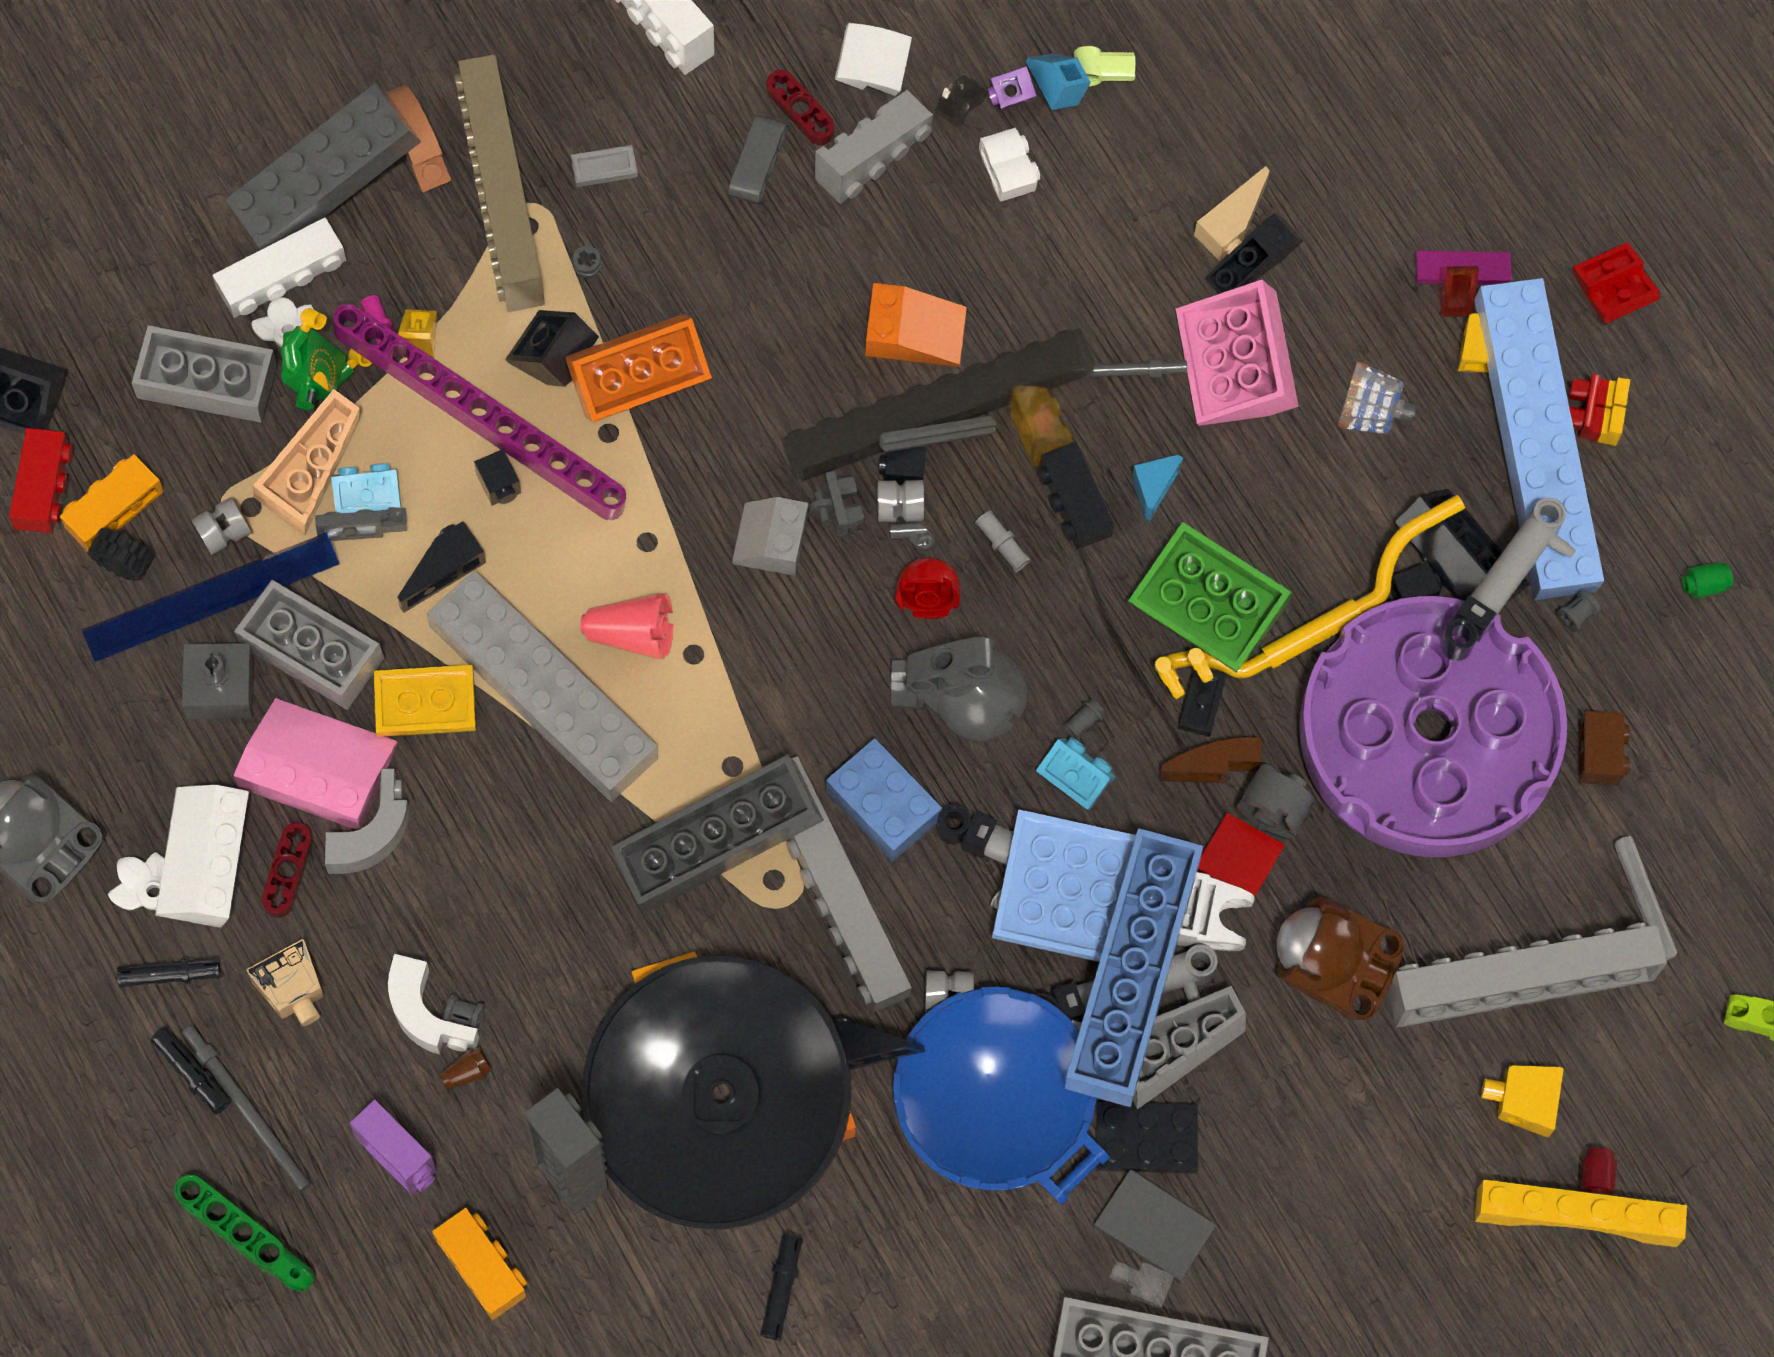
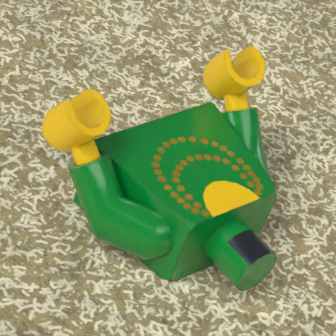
M307 308L302 311L300 316L302 325H297L293 331L283 334L281 378L284 384L297 393L296 406L303 410H312L315 407L316 400L327 398L333 389L337 390L355 372L353 369L357 365L368 367L372 362L352 349L349 351V360L345 362L346 355L315 331L324 327L327 317L312 308Z

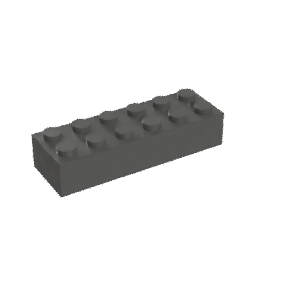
M374 83L225 200L256 245L262 250L321 220L421 141L388 94Z
M786 755L613 845L611 849L638 906L649 912L824 821L796 762L789 755Z
M557 1088L524 1112V1118L535 1164L576 1215L608 1190L606 1182L608 1175L605 1172L607 1167L604 1164L606 1160L603 1157L605 1152L602 1149L604 1145L600 1140L602 1135L597 1127L590 1120L587 1123L582 1120V1116L579 1113L581 1108L571 1094L568 1093L564 1096Z

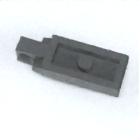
M389 507L386 511L382 510L381 512L363 509L356 513L341 514L339 512H327L324 515H315L318 541L320 540V542L382 538L383 533L407 531L405 508Z

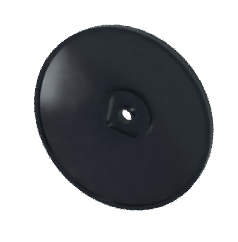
M720 955L701 956L667 965L651 973L630 988L610 1009L599 1026L587 1055L582 1081L584 1122L587 1123L590 1120L602 1135L600 1140L604 1145L602 1146L605 1152L603 1157L606 1160L604 1164L607 1167L605 1172L613 1183L630 1200L661 1219L678 1225L710 1230L734 1229L767 1220L783 1212L805 1196L823 1177L841 1146L849 1120L852 1096L851 1074L843 1041L835 1024L817 999L791 977L768 965L745 958ZM725 1084L730 1089V1097L725 1103L719 1104L715 1101L713 1093L717 1086Z

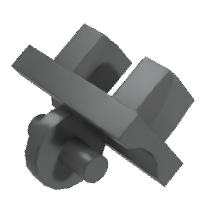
M835 471L825 473L827 480L825 487L828 498H825L823 491L815 492L816 501L808 506L809 513L812 516H820L821 523L826 524L831 521L829 513L832 512L838 537L847 536L848 528L864 523L861 504L844 507L842 501L844 498L857 496L854 476L836 477Z

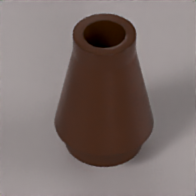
M480 1047L475 1050L470 1048L448 1068L440 1072L439 1075L445 1087L451 1090L455 1087L487 1078L486 1074L491 1072L492 1068Z

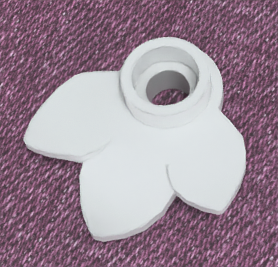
M284 297L277 298L269 304L268 316L253 320L252 328L261 340L275 341L281 347L283 345V334L293 331L297 325L301 326L300 316L302 311L307 308L313 309L312 305H304L296 308L291 300Z
M156 852L146 862L135 857L120 858L117 862V872L122 884L108 893L110 900L126 910H134L142 906L149 910H156L158 895L150 897L148 892L152 888H160L164 858Z

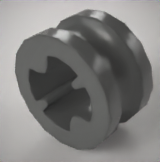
M583 246L574 252L573 268L578 276L591 278L596 276L601 270V256L596 248ZM586 257L588 260H592V266L588 267L586 264H582L581 259Z

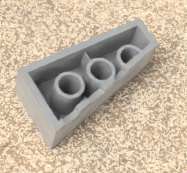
M908 90L879 108L875 119L871 120L866 117L858 122L851 135L848 136L843 132L834 139V146L829 150L825 146L816 150L815 180L839 204L843 203L847 198H855L862 191L864 184L870 179H878L885 172L887 165L893 160H901L909 151L910 146L916 141H924L930 135L933 114Z
M1232 986L1156 1017L1133 1098L1137 1110L1246 1031V1012Z

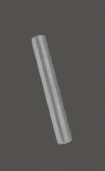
M1631 836L1620 838L1615 842V848L1646 926H1658L1666 960H1670L1677 955V950L1634 840Z

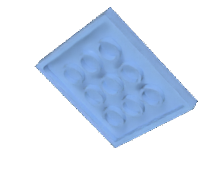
M1018 810L992 938L1100 962L1136 835Z

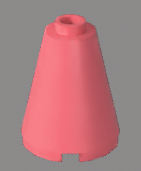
M656 594L589 608L586 615L581 617V633L586 634L587 640L655 659H665L664 656H668L670 653L674 624H668L667 613H673L671 600L667 594Z

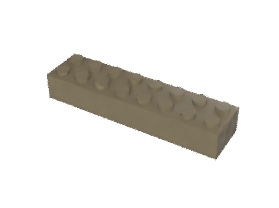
M496 55L458 61L460 73L454 74L499 302H506L507 312L543 306L545 302L541 275Z

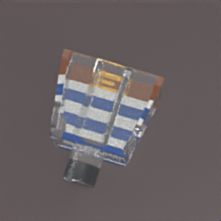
M1357 361L1338 427L1386 434L1389 433L1394 418L1412 423L1418 404L1400 399L1404 386L1402 381Z

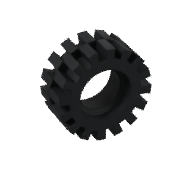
M101 528L87 551L93 561H97L96 564L99 566H104L105 570L112 571L116 576H123L125 579L133 581L141 579L152 559L150 551H147L146 547L139 545L138 541L131 540L129 536L125 534L123 536L119 531H112L109 528Z

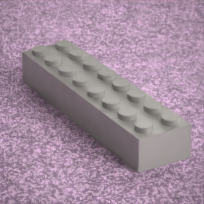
M475 570L427 613L430 628L468 665H473V669L610 802L614 801L658 759L657 745Z
M1636 923L1628 926L1625 931L1614 932V929L1611 928L1595 932L1592 937L1582 938L1580 934L1564 937L1562 942L1549 944L1548 940H1542L1530 944L1529 948L1517 950L1515 946H1509L1497 950V954L1484 956L1483 952H1476L1466 955L1464 960L1454 962L1451 961V958H1443L1433 961L1431 963L1432 966L1419 968L1418 964L1405 965L1399 968V972L1395 973L1387 993L1395 1026L1399 1028L1651 982L1660 974L1667 964L1658 926H1646V923Z

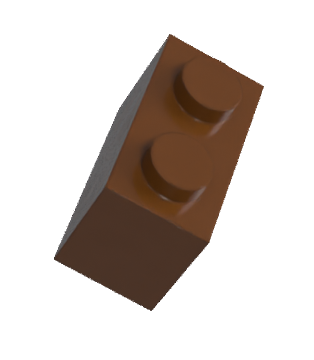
M1584 712L1579 724V783L1618 786L1624 775H1628L1630 759L1629 756L1624 755V744L1629 742L1630 727L1629 725H1624L1625 713Z

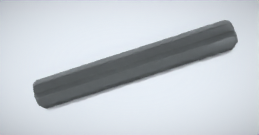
M991 416L886 432L879 436V446L884 452L992 435L996 432V421Z

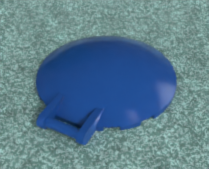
M982 987V989L959 993L933 1007L920 1019L906 1038L907 1040L924 1045L925 1052L898 1058L894 1073L893 1093L896 1114L902 1131L913 1150L934 1171L960 1185L979 1190L1002 1191L1021 1188L1038 1182L1060 1205H1063L1069 1199L1067 1195L1099 1163L1103 1165L1110 1158L1087 1134L1094 1116L1096 1097L1065 1089L1066 1076L1079 1035L1077 1027L1063 1012L1048 1001L1034 994L1007 987ZM1084 1146L1090 1154L1062 1182L1056 1185L1050 1178Z

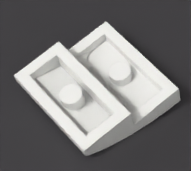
M848 23L846 25L835 80L861 90L866 86H870L896 96L901 90L912 37L880 27Z

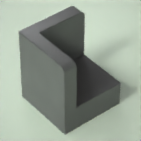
M892 660L891 707L923 709L924 701L906 690L907 660Z

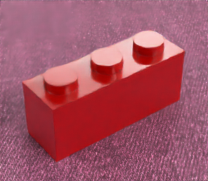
M26 428L9 519L14 529L53 534L54 524L60 522V515L62 513V506L58 504L60 493H65L67 488V474H64L66 463H71L73 456V445L69 444L65 432Z

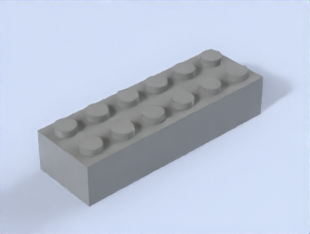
M1064 1297L1052 1357H1266L1269 1338Z

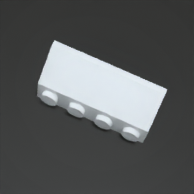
M220 785L176 788L155 916L221 928L229 919L249 791Z

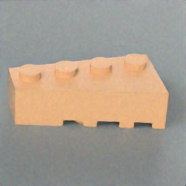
M335 389L332 390L253 485L254 498L303 535L306 534L331 481V477L334 475L359 422L360 408Z

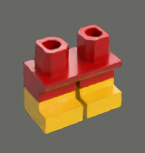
M1593 373L1590 380L1572 379L1568 399L1584 402L1583 408L1569 406L1573 429L1580 430L1579 438L1612 446L1617 445L1623 430L1630 379L1618 377L1616 381L1600 379L1599 375Z

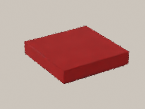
M1227 813L1202 854L1197 872L1208 874L1211 878L1242 888L1255 897L1285 845Z

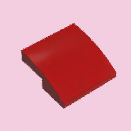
M1628 242L1573 266V272L1577 281L1604 324L1660 300V291L1643 271L1644 262Z

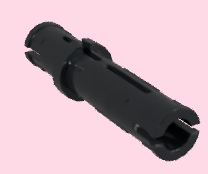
M185 957L176 962L117 966V973H119L117 974V982L119 988L169 982H183L184 985L191 984L193 980L220 979L221 972L219 971H221L219 957L200 960H189L188 957Z
M167 1027L161 1028L151 1037L150 1042L189 1085L188 1089L193 1095L197 1094L214 1115L221 1113L229 1106L231 1100L213 1081L214 1076L209 1071H204Z
M782 1235L777 1262L772 1266L771 1272L774 1273L764 1323L760 1332L761 1337L775 1341L782 1340L794 1278H798L799 1274L797 1264L803 1239L792 1235Z

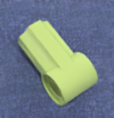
M1083 46L1074 51V57L1078 58L1091 82L1089 87L1098 85L1101 81H1134L1135 79L1134 52H1101L1099 48L1094 46Z

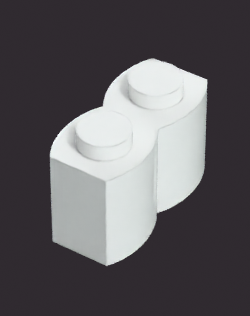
M1012 128L980 138L979 151L1000 202L1036 191L1037 182L1040 180V172L1035 162L1031 163L1026 155L1029 153V146L1024 135L1020 136L1017 129Z

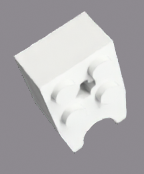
M1197 872L1177 945L1191 948L1202 944L1219 951H1240L1245 949L1246 939L1225 928L1220 921L1219 913L1228 908L1252 907L1255 900L1254 895L1242 888L1211 878L1208 874Z

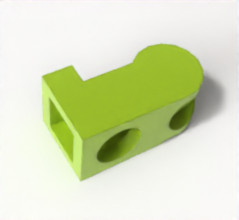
M1730 995L1724 1024L1737 1030L1770 1037L1769 1040L1774 1041V1001L1754 996Z

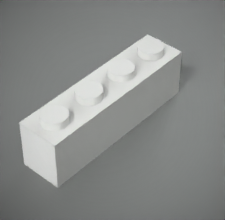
M324 217L213 274V279L223 301L232 316L236 318L239 315L252 313L259 305L269 300L274 301L277 298H281L286 291L296 286L307 285L315 276L325 271L331 272L336 270L346 261L341 242Z

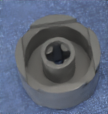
M1262 764L1249 783L1237 808L1248 821H1250L1252 816L1260 821L1258 828L1279 838L1290 839L1292 834L1294 837L1297 836L1315 803V798L1305 789L1307 782L1303 778L1295 774H1289L1287 777L1278 773L1273 767Z

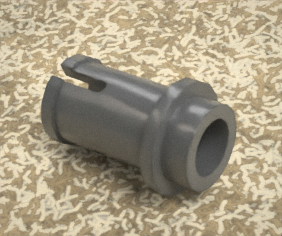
M1091 699L1089 702L1084 701L1082 703L1083 708L1063 725L1066 732L1072 738L1078 740L1096 721L1101 722L1103 720L1102 715L1105 714V711L1094 699Z

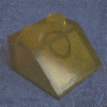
M1023 385L1012 387L1009 413L1033 468L1039 466L1041 454L1072 443L1071 432L1067 425L1062 426L1059 415H1061L1059 403L1055 397H1050L1047 388Z

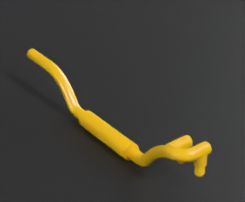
M1459 495L1451 497L1410 520L1392 536L1381 556L1375 588L1371 593L1356 601L1351 598L1261 648L1262 653L1246 661L1238 672L1233 671L1199 648L1176 652L1158 658L1154 664L1155 671L1159 674L1164 685L1168 687L1172 696L1178 699L1185 695V690L1178 680L1180 678L1175 671L1178 668L1192 666L1204 683L1213 679V673L1210 668L1224 672L1234 678L1242 679L1252 677L1269 667L1274 670L1286 661L1339 633L1344 626L1359 615L1384 603L1391 591L1394 567L1404 547L1418 534L1465 509Z

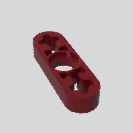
M785 70L772 72L767 79V93L769 97L810 142L815 145H826L831 142L834 137L835 124L828 113L791 73ZM776 82H778L781 85L786 83V91L790 95L788 99L787 93L783 90V88L779 87L775 89ZM802 101L807 103L810 108L806 113L798 114L793 111V104ZM814 122L820 128L826 126V133H823L822 131H818L815 133Z
M292 823L284 828L262 894V904L266 913L275 918L284 917L291 912L312 848L313 838L311 832L302 823ZM297 833H301L305 842H298L295 850L296 855L301 856V858L291 854L293 844L289 837H296ZM285 862H291L297 866L295 875L290 878H283L278 874L279 867ZM274 882L284 886L282 897L286 902L285 904H279L277 908H273V904L270 901V898L276 899L279 893V887Z

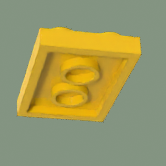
M473 665L374 671L377 737L476 731Z

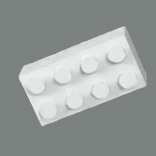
M615 0L617 3H623L627 8L630 19L636 25L640 23L643 26L650 42L654 46L659 45L665 52V57L673 68L678 67L684 75L714 55V25L692 0Z

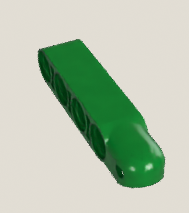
M186 1175L177 1181L174 1188L175 1197L185 1211L261 1271L272 1274L291 1290L306 1292L315 1280L312 1269L284 1247L271 1233L201 1178L195 1175ZM188 1188H200V1194L196 1199H183L184 1192ZM217 1207L226 1209V1215L222 1220L212 1221L209 1219L213 1209ZM250 1228L253 1230V1234L248 1241L239 1242L235 1239L240 1229ZM271 1248L279 1250V1256L274 1262L266 1263L262 1261V1255L266 1250Z

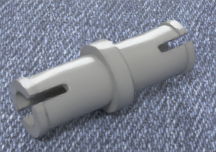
M992 511L985 512L975 521V524L979 526L992 542V549L995 552L999 551L1014 572L1020 571L1029 564L1031 559L1015 542V535L1011 531H1006Z

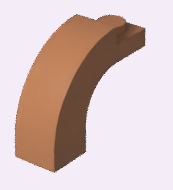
M406 85L386 92L421 141L406 153L420 191L423 193L451 181L438 141L413 92Z

